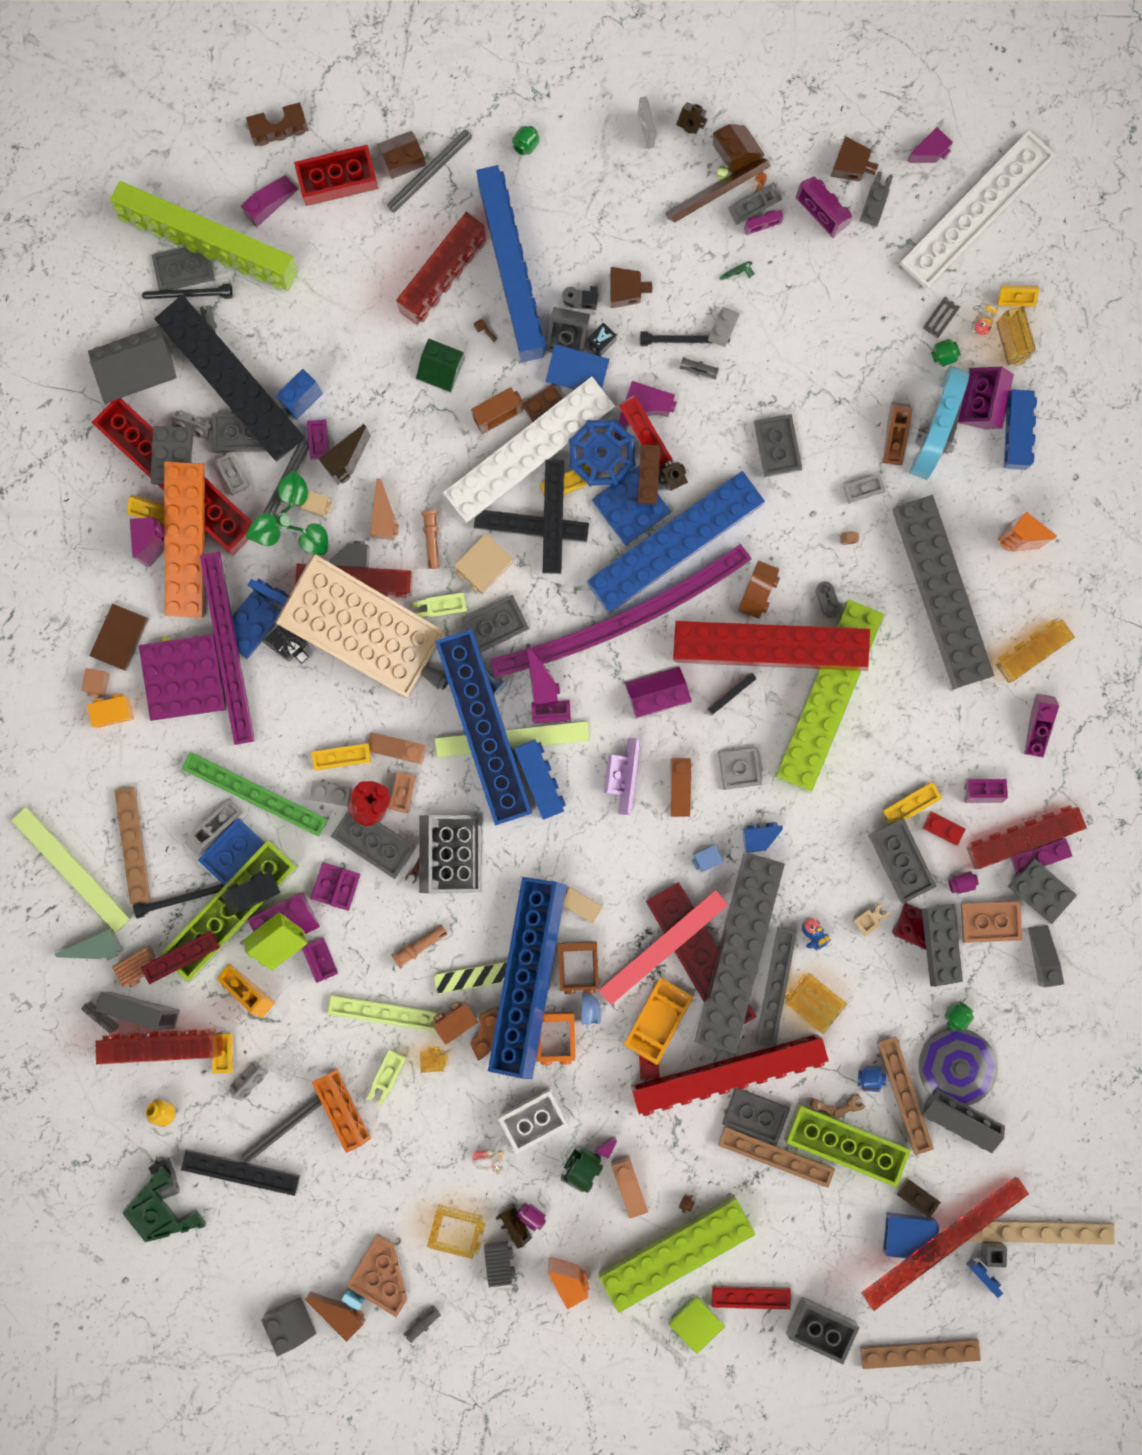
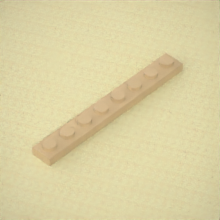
M956 1219V1239L958 1241L1114 1245V1224Z

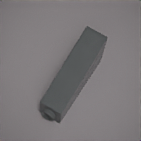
M100 992L95 1010L154 1030L175 1029L180 1012L179 1009L114 992Z

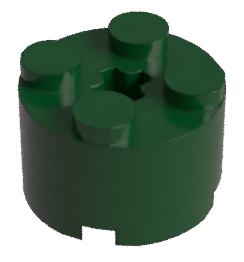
M579 1145V1150L574 1149L564 1166L567 1171L565 1175L561 1174V1181L580 1192L589 1193L593 1186L592 1181L595 1175H600L603 1165L600 1164V1156Z

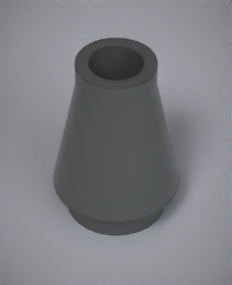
M428 666L423 668L421 676L427 679L435 688L444 690L447 687L448 680L445 672Z

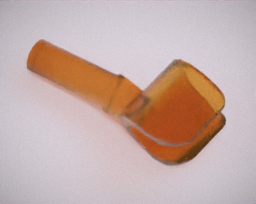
M764 172L757 174L755 180L759 183L755 192L759 191L767 181V175Z

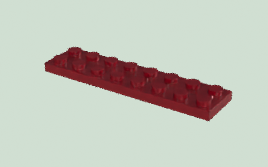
M679 882L646 900L648 907L664 934L694 909ZM703 926L674 952L701 999L705 1002L718 948L705 926ZM748 1004L744 1024L757 1017L750 1004Z

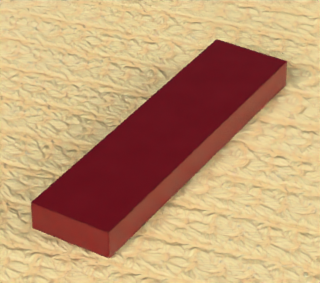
M209 931L140 968L150 985L221 947L213 931Z

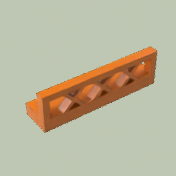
M337 1069L311 1082L345 1153L362 1146L371 1139Z

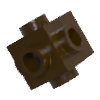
M686 102L682 107L676 125L683 128L687 133L697 134L706 125L707 118L705 116L707 111L698 104Z
M668 460L661 464L662 467L659 468L658 479L665 486L666 490L672 491L688 483L685 476L686 469L682 463Z

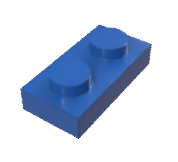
M971 1259L966 1264L997 1298L1003 1294L999 1289L1001 1284L994 1276L989 1278L986 1275L988 1270L980 1261L976 1264Z

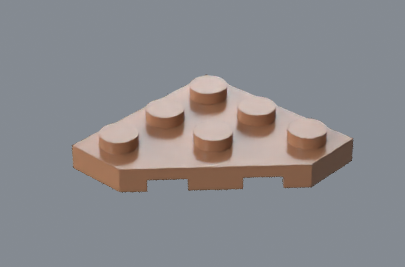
M377 1234L346 1287L397 1317L407 1301L397 1252L393 1242Z

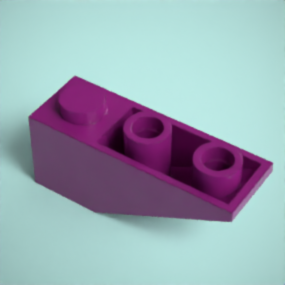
M1036 693L1030 715L1024 754L1044 758L1059 709L1056 697Z

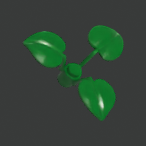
M291 471L280 481L277 490L279 498L284 503H290L289 506L281 510L279 514L264 513L259 515L250 525L246 539L262 546H273L280 539L281 533L279 529H292L303 533L299 537L298 543L305 552L311 555L316 554L317 556L324 555L328 551V535L323 526L313 523L309 524L306 530H304L303 528L290 525V517L286 512L293 507V504L297 506L303 505L308 498V488L304 479L297 472Z

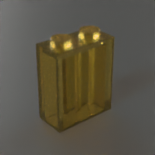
M1023 306L1005 311L996 322L1007 365H1023L1036 351Z
M803 974L797 981L799 984L795 990L791 989L785 996L787 1000L784 1003L824 1034L846 1007L847 1003L812 974Z

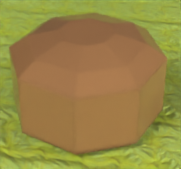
M848 531L840 535V543L843 545L859 542V533Z

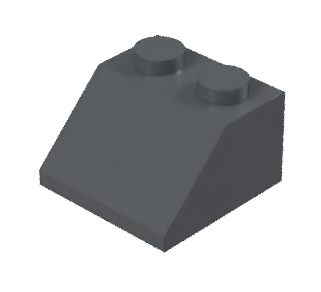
M553 307L549 321L546 351L553 352L554 345L556 344L584 352L590 314Z
M301 1297L265 1313L261 1319L277 1357L295 1349L317 1334Z

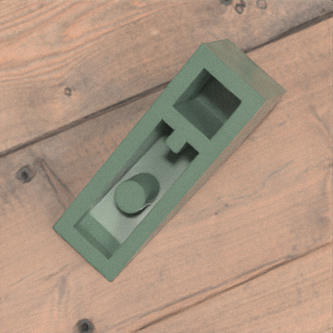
M108 929L55 953V956L102 959L106 957L107 960L118 956L117 952L123 949L115 931Z

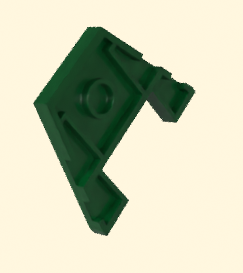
M163 1166L155 1172L123 1210V1215L145 1243L169 1237L173 1233L189 1232V1229L197 1227L201 1229L206 1226V1221L197 1210L178 1219L157 1191L172 1183V1177Z

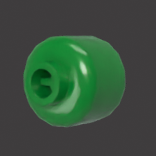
M521 126L512 138L513 149L520 155L531 154L540 142L538 131L532 126Z
M951 339L936 343L934 345V352H931L934 363L938 362L942 367L957 362L958 356L961 355L957 342H953Z
M962 1001L960 1004L955 1002L945 1013V1018L948 1020L946 1025L954 1031L957 1029L964 1031L974 1020V1015L972 1014L974 1011Z

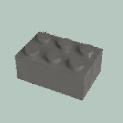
M802 1296L786 1334L789 1340L844 1365L858 1333L859 1326L856 1321Z

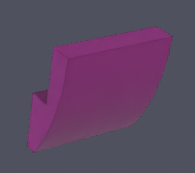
M322 862L310 899L349 911L361 874Z

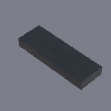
M751 673L706 711L710 716L715 714L754 682L756 676Z

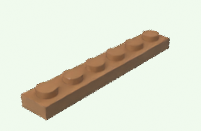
M135 787L117 789L114 791L130 904L149 902L151 897Z
M893 1036L878 1041L877 1044L913 1153L918 1155L933 1150L934 1148L897 1037Z
M724 1126L718 1143L720 1147L829 1188L835 1171L833 1167Z
M978 1339L860 1347L863 1369L981 1361Z

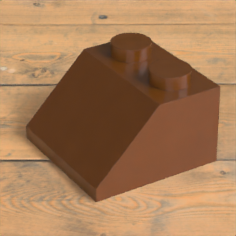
M728 124L713 133V146L732 174L764 156V152L745 125Z
M412 131L377 144L391 179L426 166L425 157Z

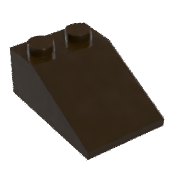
M365 424L361 425L319 458V461L337 485L340 483L344 484L351 478L350 475L353 474L371 435Z

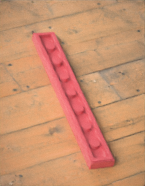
M717 890L712 892L599 989L600 993L612 1005L729 904Z

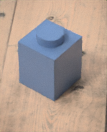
M716 845L693 854L694 859H692L694 867L696 870L700 869L701 872L723 863Z

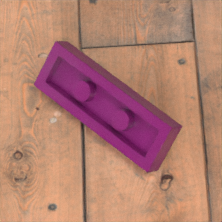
M1063 838L1011 856L1010 859L1016 875H1018L1032 858H1035L1043 866H1047L1072 857V853L1067 839Z

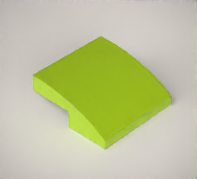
M697 1295L668 1322L672 1329L696 1354L725 1328L724 1323Z

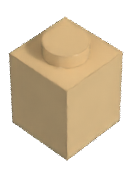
M308 490V498L301 508L304 512L326 518V515L330 514L333 504L328 496Z

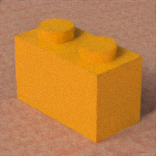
M123 694L112 695L111 699L104 700V698L94 699L91 704H87L91 727L101 728L134 720L130 698L123 696Z

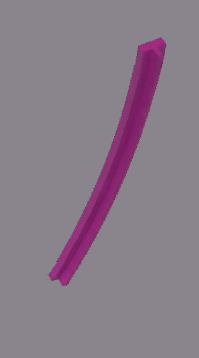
M739 544L701 571L652 599L596 625L532 648L541 661L547 664L602 644L686 603L734 573L752 558L743 546ZM526 649L490 659L495 678L529 669Z

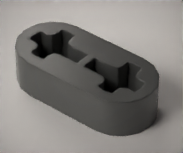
M821 582L815 590L821 610L826 617H834L840 611V604L834 587L829 582ZM822 586L829 588L827 592L828 598H826L824 593H820ZM827 601H830L831 606L836 607L833 613L826 610L829 606Z

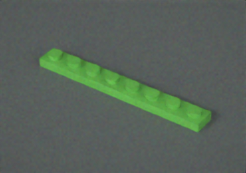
M192 752L189 753L181 768L320 837L328 821L327 818Z

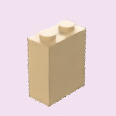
M485 533L455 564L454 567L457 570L455 574L461 580L466 579L471 583L469 587L476 594L480 592L483 595L514 563V559Z

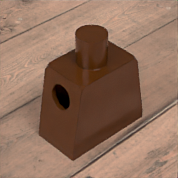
M845 136L831 177L861 181L864 172L875 175L879 164L868 161L872 152L869 148Z
M610 267V308L639 304L641 302V293H652V281L641 282L640 271Z

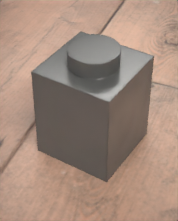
M982 1242L981 1261L987 1267L1007 1268V1247L1002 1242Z

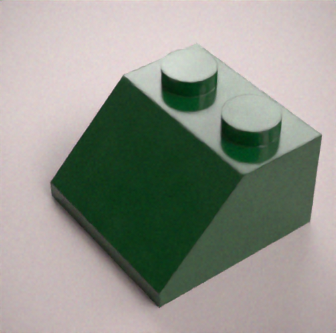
M428 338L420 358L416 379L451 393L465 360L464 352Z

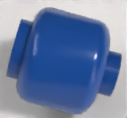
M863 1066L861 1070H858V1086H861L863 1091L880 1092L882 1086H886V1074H882V1069L878 1066Z

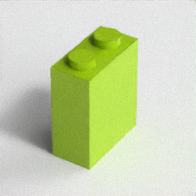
M279 912L244 939V950L250 958H255L260 965L266 966L273 971L308 943L304 930Z

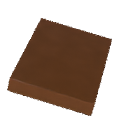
M112 603L89 656L126 671L149 619Z

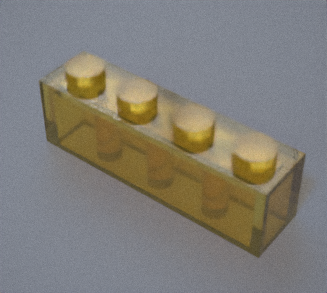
M1062 619L1058 621L1051 620L1044 625L1046 627L1045 630L1034 632L1029 636L1031 640L1026 643L1024 641L1020 642L1014 647V652L1011 654L1006 652L998 658L1000 662L995 665L1008 683L1015 681L1076 638Z

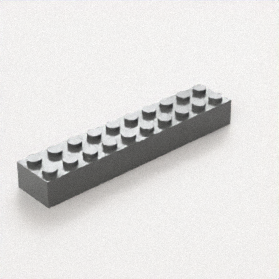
M930 495L896 506L892 511L952 689L954 690L993 677L994 673L934 496Z
M751 853L743 854L694 1042L736 1054L785 863Z

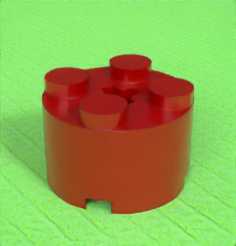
M374 781L359 782L353 789L348 802V812L354 818L353 820L365 826H371L381 821L390 803L387 787Z

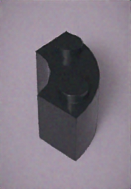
M262 871L251 876L252 880L240 886L238 883L227 887L228 891L221 896L231 916L281 893L271 871L265 874Z

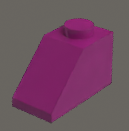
M936 127L911 152L907 161L909 163H937L941 158L944 160L951 153L950 148L953 142Z

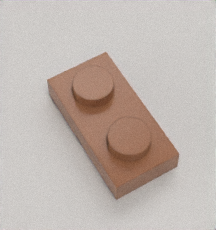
M397 772L389 805L390 810L408 813L416 781L415 775Z

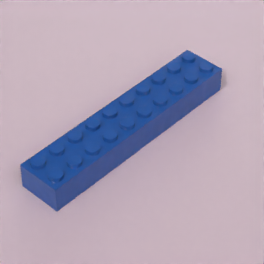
M498 165L476 170L478 187L521 363L543 358V351H546L544 334H540L542 333L540 318L535 316L537 315L535 298H531L533 297L530 279H528V269L526 261H524L522 245L519 241L518 228L514 221L513 208L510 205L509 191L506 189L504 171H500Z
M741 471L587 580V585L606 612L611 614L762 507L765 500L746 474Z
M470 629L436 640L435 643L495 826L532 814L533 812L474 631Z
M522 877L488 1072L520 1079H533L566 884Z

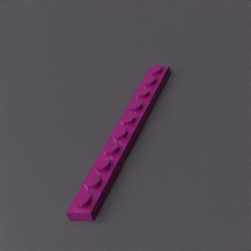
M221 552L200 555L234 745L254 742L255 738Z

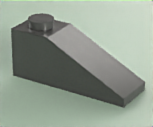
M1048 925L1028 928L1038 985L1045 988L1064 985L1061 964Z

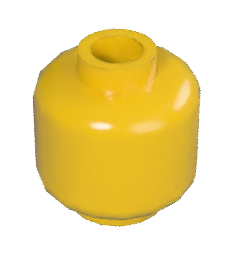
M156 1099L149 1103L145 1111L147 1121L160 1127H166L171 1124L176 1116L175 1106L161 1099Z

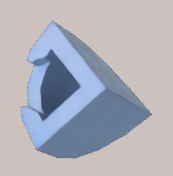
M583 992L581 1025L600 1024V1003L592 994Z

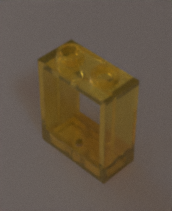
M438 1204L427 1248L473 1259L474 1253L478 1254L481 1242L477 1241L479 1234L483 1235L486 1224L482 1222L483 1216ZM443 1215L476 1224L470 1250L437 1242Z

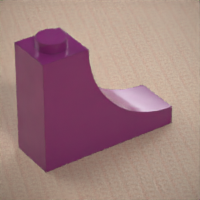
M635 381L631 382L626 397L628 399L635 395L647 416L659 415L669 417L670 412L674 413L677 404L674 401L675 394ZM621 412L618 423L627 430L630 424L623 412ZM615 431L614 437L621 441L622 437Z

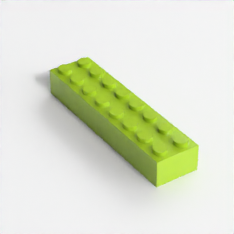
M267 840L160 956L209 931H213L221 948L177 970L187 982L194 980L248 922L247 919L253 917L269 900L267 899L231 916L221 896L228 891L227 887L238 883L240 886L252 880L251 876L262 871L265 874L271 871L278 888H280L299 866L272 840Z
M735 1195L600 1271L599 1279L617 1312L620 1313L756 1234Z

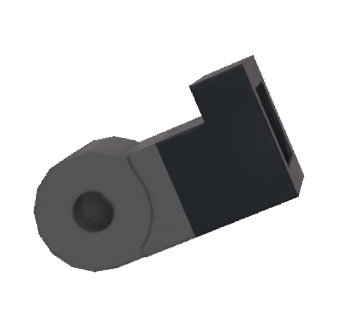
M590 286V291L577 290L574 287L565 288L562 293L564 305L570 308L596 310L598 286Z
M170 1157L148 1167L151 1175H154L163 1166L172 1177V1183L159 1190L163 1199L180 1192Z

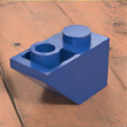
M777 822L766 823V827L758 828V824L747 825V829L742 830L745 853L766 851L783 830V825L777 826Z

